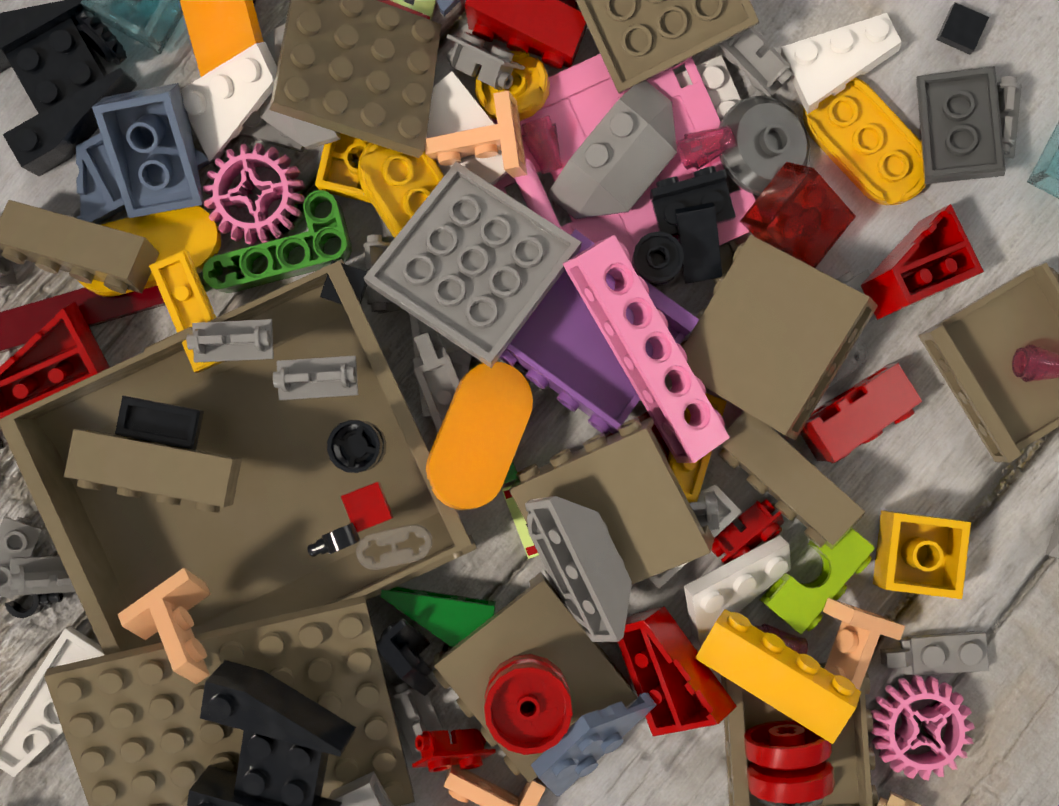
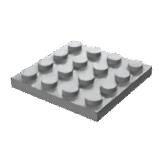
M455 162L363 278L368 286L492 368L565 271L563 263L577 255L581 249L582 242L461 164Z

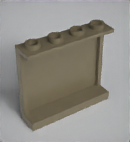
M750 234L746 242L741 243L733 255V264L727 274L723 275L715 284L714 296L708 306L703 308L696 316L699 321L689 338L680 345L686 352L687 363L693 374L703 382L707 389L783 435L796 440L878 305L869 296Z
M1046 262L1027 269L918 335L995 462H1012L1022 455L1021 449L1059 427V274L1049 267Z
M652 417L640 422L639 418L631 419L617 428L619 432L605 437L603 433L598 434L583 443L584 448L571 453L570 449L560 451L549 459L550 463L538 468L537 464L525 467L516 474L517 479L509 489L526 523L528 512L526 511L525 503L531 499L557 496L599 512L608 528V533L618 554L624 561L632 585L711 553L714 541L708 525L701 527L651 430L654 424Z
M541 572L529 581L530 587L444 655L441 656L439 652L435 654L434 667L436 669L433 670V674L438 682L445 689L451 687L459 696L456 701L463 713L468 718L475 716L483 727L480 728V731L486 741L492 747L498 744L506 754L503 759L512 773L516 776L521 773L528 783L538 777L531 764L543 753L523 755L509 751L494 740L486 726L484 712L485 691L489 677L500 663L513 656L533 654L547 658L559 667L568 682L573 715L569 728L582 715L602 710L609 705L621 701L627 707L637 699L630 683L599 644L591 641L586 634L587 629L576 621L561 601L557 591ZM525 701L521 705L528 706L529 701Z
M826 662L819 663L820 667L824 668ZM867 671L860 687L861 695L857 707L832 744V753L830 758L827 759L834 768V790L831 794L824 797L822 804L818 806H877L878 804L876 787L871 785L870 770H875L876 761L873 748L869 747L868 732L873 731V719L871 711L866 709L865 694H870V678ZM721 675V685L737 706L723 719L729 806H766L759 803L757 797L752 795L748 788L747 768L752 762L748 760L745 754L744 734L748 729L759 724L793 719Z

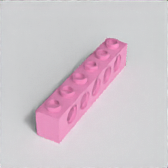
M612 235L564 262L563 266L647 412L652 417L654 424L676 462L695 463L730 438L724 428V419L712 407L705 395L706 388L703 382L693 374L687 363L685 350L680 344L675 342L668 330V321L665 315L656 309L649 296V288L645 280L637 275L631 265L627 248L617 240L615 235ZM607 273L615 280L614 290L606 282ZM627 307L633 311V324L626 317ZM647 341L653 347L652 357H649L646 352L645 346ZM667 374L670 376L672 380V388L670 391L667 389L665 385V377ZM686 407L689 409L691 414L689 424L686 422L684 418V411Z

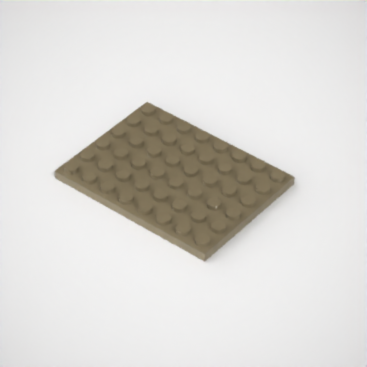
M366 596L194 635L207 653L204 661L210 673L207 678L197 685L173 672L162 642L48 668L44 677L89 806H187L189 790L209 765L237 773L244 730L200 719L205 681L224 660L264 670L356 727L355 733L342 755L339 757L329 754L321 797L329 798L333 790L374 771L394 806L415 802L414 791L380 653L377 650V641Z

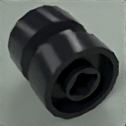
M660 231L649 233L642 237L635 246L632 266L637 275L641 276L652 286L666 285L675 278L682 267L684 260L683 248L679 241L669 233Z
M348 420L340 423L332 430L327 441V452L330 460L337 468L348 473H359L375 468L383 460L387 442L383 432L377 425L368 421Z

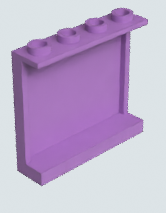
M576 229L571 234V236L582 242L581 249L577 255L595 244ZM565 270L499 358L511 366L518 363L528 371L525 376L532 383L542 389L546 386L553 389L559 394L557 400L562 405L574 412L579 408L590 417L588 423L601 433L607 434L610 431L615 434L619 432L617 428L625 422L640 401V398ZM607 273L606 282L614 290L615 280ZM645 280L649 288L651 300L656 309L665 315L668 321V330L675 342L680 344L685 336L693 330L699 319ZM627 307L626 317L633 324V311ZM647 341L645 346L646 352L649 357H652L653 347Z

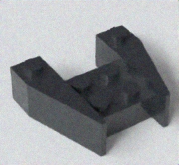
M62 0L0 13V73L10 67L13 68L38 112L36 116L7 131L3 136L20 166L37 176H41L71 159L76 154V145L88 140L99 127L93 112V105L106 96L132 92L137 86L136 81L121 67L108 74L93 47L77 28L79 23L75 17L77 14L86 10L92 12L95 17H98L97 13L84 0Z
M224 660L205 681L200 719L244 730L238 770L235 773L209 765L189 790L187 806H341L342 802L321 797L329 754L339 757L342 755L354 735L356 727L264 670Z

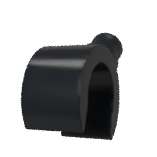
M350 523L322 535V538L318 539L316 543L309 544L307 550L312 557L320 553L332 554L361 540L354 524Z
M63 593L31 594L33 604L29 610L22 608L14 600L5 603V606L12 616L26 618L40 612L44 605H51L52 602H61L63 600Z

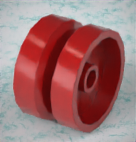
M533 654L513 656L499 664L489 677L484 702L486 726L494 740L507 750L523 755L543 753L559 743L567 733L573 715L568 682L559 667L547 658ZM525 701H529L528 706H523L521 704Z
M794 720L767 722L756 725L746 731L744 734L745 754L748 760L752 762L747 768L748 788L752 795L769 802L795 804L819 800L833 792L835 787L834 768L827 760L832 753V744Z

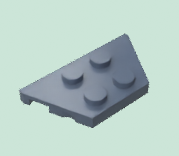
M101 133L76 145V164L79 168L76 185L77 194L80 195L81 215L77 216V219L98 224L124 210V202ZM194 148L198 170L209 165L211 162H209L207 156Z
M643 693L627 709L621 701L609 705L602 710L582 715L568 729L557 745L546 750L531 764L538 778L556 796H561L580 777L592 773L598 767L597 761L604 754L619 748L624 742L622 737L656 706V703L649 693Z

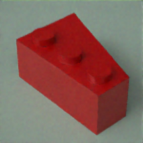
M466 0L465 2L468 29L472 30L473 35L487 42H492L495 39L506 43L507 48L511 51H521L526 54L529 52L542 57V62L554 68L561 69L562 66L572 67L587 29V24L581 11L559 0Z
M949 204L920 220L861 284L864 294L869 296L878 305L874 314L876 319L879 320L983 273L984 270L952 205Z
M76 302L61 309L52 320L0 366V419L110 368Z
M899 363L888 364L815 409L800 434L817 461L831 462L833 464L848 456L852 450L862 443H868L883 433L882 429L892 422L897 424L911 417L915 413L912 408L920 404L922 400Z
M665 606L635 613L626 619L624 637L618 642L637 696L649 693L656 703V706L645 716L652 736L717 725L737 707L710 668L695 659L698 654L697 650Z

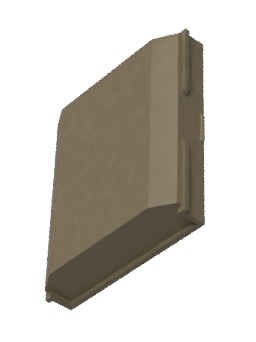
M342 259L209 321L272 319L274 359L225 361L200 373H195L182 345V342L187 338V334L193 333L192 327H189L146 347L143 353L0 419V428L105 655L162 642L158 632L144 640L125 629L120 623L118 613L182 568H186L206 582L211 595L188 610L194 621V626L191 629L193 634L196 635L361 596H366V600L380 595L382 589L390 590L477 549L472 535L467 534L457 510L443 504L431 490L433 488L426 474V463L430 452L341 264H345ZM327 274H329L343 305L320 297ZM356 356L358 395L279 400L278 388H274L273 372H277L276 361ZM122 396L203 410L204 414L197 449L195 450L242 458L234 503L230 506L220 507V511L217 513L195 509L196 502L181 499L180 505L160 503L156 501V494L142 492L141 498L116 494L117 487L104 484L102 490L78 487L77 479L64 477L73 429H89L115 434ZM348 420L368 421L377 425L383 432L387 442L383 460L375 468L359 473H348L337 468L330 460L327 452V441L332 430L340 423ZM379 481L394 518L357 532L361 541L332 554L320 553L315 557L310 556L307 550L309 544H314L318 539L322 538V535L351 523L341 496Z

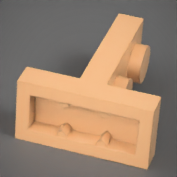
M509 91L493 93L498 124L426 138L425 154L434 159L436 163L439 162V165L447 166L454 165L455 162L460 163L462 157L475 155L476 158L494 157L498 155V150H501L504 170L512 178L527 175L516 99Z
M182 568L118 613L122 627L144 640H147L157 632L159 633L173 672L196 685L210 675L204 661L207 653L203 645L194 637L191 629L194 626V621L188 610L211 595L206 582L186 568Z
M828 598L823 612L842 622L824 669L833 675L846 677L855 685L856 689L860 690L880 634L900 640L905 626L879 614Z
M452 765L446 774L443 785L449 789L448 793L453 798L464 803L470 800L480 806H537L546 789V785L536 777L530 783L526 782L518 797L468 770H461L458 765Z

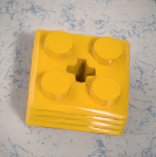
M340 133V140L325 144L323 147L315 186L319 190L327 191L333 195L371 203L360 185L358 167L352 162L354 158L359 159L363 149L369 142Z

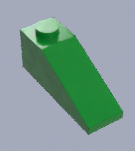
M398 586L390 590L382 589L380 596L452 647L494 615L496 601Z

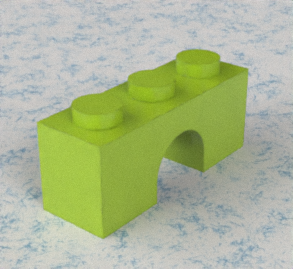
M853 528L832 550L826 544L820 548L811 540L807 543L820 555L822 560L821 573L814 581L799 583L792 576L785 573L759 599L800 635L805 630L811 631L818 625L823 617L821 611L824 609L827 599L838 600L847 589L845 583L854 573H861L871 562L872 557L870 554L875 547Z

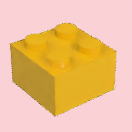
M881 510L873 585L891 591L962 599L971 522Z

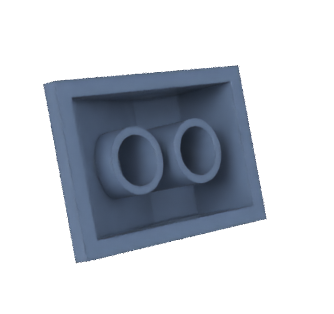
M179 83L106 96L92 106L128 218L193 207L204 203L190 121L184 108Z

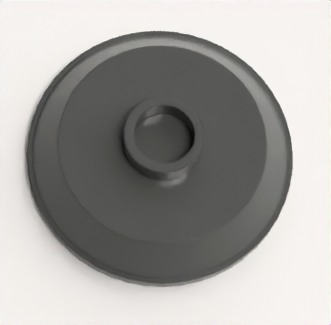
M752 96L736 103L724 115L717 136L718 152L724 169H726L727 174L738 186L757 196L774 197L790 191L800 183L809 166L810 143L803 123L791 108L771 97Z

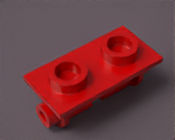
M767 499L761 503L756 501L738 517L746 529L740 532L733 523H730L714 538L711 551L718 558L724 554L725 556L721 561L725 565L751 551L762 541L766 543L774 539L782 531L781 525L784 523L782 513L778 511L772 516L771 514L775 511V508Z
M476 728L451 731L452 744L448 730L423 731L415 739L416 749L421 751L422 759L413 763L412 768L428 767L429 772H440L451 768L452 765H460L461 770H470L482 766V760L496 753V749H484L486 739Z

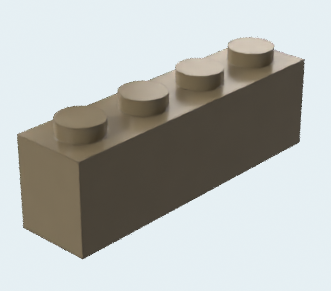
M8 200L0 217V249L3 250L1 255L4 258L18 264H24L26 260L34 262L38 268L53 274H58L59 270L69 272V275L74 279L91 284L93 280L104 282L103 285L107 288L123 294L126 293L127 289L139 293L143 292L151 274L149 265L155 263L159 252L145 237Z
M744 411L726 430L730 438L719 445L721 451L718 455L731 468L736 469L739 465L750 475L746 481L761 495L768 491L778 501L774 506L788 520L792 521L796 517L807 527L804 534L818 547L821 548L826 544L832 550L864 516L865 511L764 422Z
M73 429L64 477L77 479V486L81 488L102 490L104 484L117 487L116 494L141 498L142 492L156 494V501L160 503L180 505L181 499L196 502L195 509L218 513L220 507L230 506L234 503L242 458L95 430Z

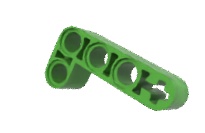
M315 190L305 198L303 204L309 231L209 258L202 270L205 282L218 291L235 293L320 270L330 265L332 260L339 261L342 259L345 263L352 253V244L340 203L327 191ZM320 203H331L332 210L327 217L320 219L315 217V209ZM335 237L340 238L342 244L340 250L334 255L325 254L324 245L327 240ZM295 247H303L305 250L304 259L298 264H290L288 261L290 251ZM266 256L268 259L267 269L261 274H254L252 267L254 261L258 257ZM223 267L233 271V273L225 275L226 282L218 279V276L223 274ZM241 270L244 276L235 271Z

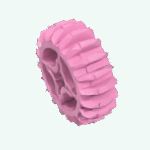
M256 143L251 153L246 144H241L240 155L238 156L232 149H227L226 153L230 160L225 163L219 158L215 159V164L220 170L218 173L214 171L207 172V177L213 180L214 184L203 186L205 193L213 195V197L204 201L206 208L215 209L209 215V219L220 222L218 230L221 233L226 234L231 231V239L239 242L244 236L245 242L248 245H254L258 235L261 243H266L270 241L269 233L271 232L277 239L283 238V233L279 228L284 225L287 229L293 230L295 226L288 219L291 215L301 218L303 214L294 207L295 204H304L305 201L303 195L295 193L305 188V183L302 180L296 179L300 174V170L296 166L289 167L291 159L286 154L279 157V151L275 147L269 148L265 153L264 146L261 143ZM255 167H265L274 170L280 176L281 182L276 184L272 181L262 182L260 176L256 173ZM241 173L240 184L236 188L229 190L232 181ZM256 186L262 194L261 196L257 195L259 199L254 203L248 198L249 193L253 194L251 190ZM282 195L279 207L268 217L269 205L273 201L281 199ZM229 206L248 207L255 223H245L236 220Z
M915 675L912 677L911 684L906 679L899 678L898 690L891 685L886 686V692L890 696L886 700L880 696L876 697V702L882 706L881 710H871L872 718L878 721L873 724V731L871 732L878 736L871 742L873 747L881 750L879 753L881 760L885 763L890 762V768L897 773L904 770V774L911 779H914L918 773L923 780L929 781L932 771L938 777H944L945 765L952 770H957V764L954 761L955 757L958 755L960 758H968L967 753L961 749L963 744H974L973 739L965 734V732L971 731L975 727L971 721L966 720L972 712L969 707L961 705L964 700L963 696L957 692L952 693V686L946 682L939 685L938 679L929 676L924 682L921 676ZM921 699L938 701L932 707L927 705L920 710H916L910 705V703ZM899 714H901L902 724L895 732L896 720ZM913 716L922 722V725L925 728L924 731L929 736V738H927L920 732L918 723L913 718ZM947 723L945 735L941 739V729ZM921 745H927L932 749L929 752L917 755L905 753L910 748L915 750Z

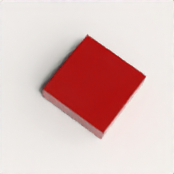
M379 481L341 496L350 522L354 524L357 532L394 518Z

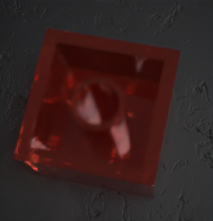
M786 162L740 222L754 237L816 268L856 216L814 168Z

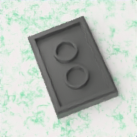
M995 66L917 76L916 86L924 183L932 184L1004 176L1006 169Z

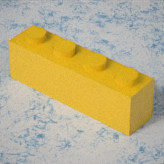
M727 609L723 610L695 657L701 663L831 744L835 742L852 716L861 695V691L856 689L855 685L846 677L833 675L820 667L818 661L813 657L797 653L787 647L784 641L777 635L764 633L751 625L749 619L744 615L730 612Z

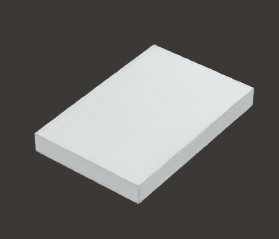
M452 71L433 87L426 138L495 125ZM498 150V155L490 158H476L475 155L462 157V161L459 163L492 185H495L508 174L504 170L501 150ZM437 162V165L443 172L444 176L453 166L439 165V162Z

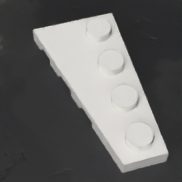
M71 626L64 629L0 728V769L12 777L20 774L63 733L44 677L47 669L105 655L99 644Z

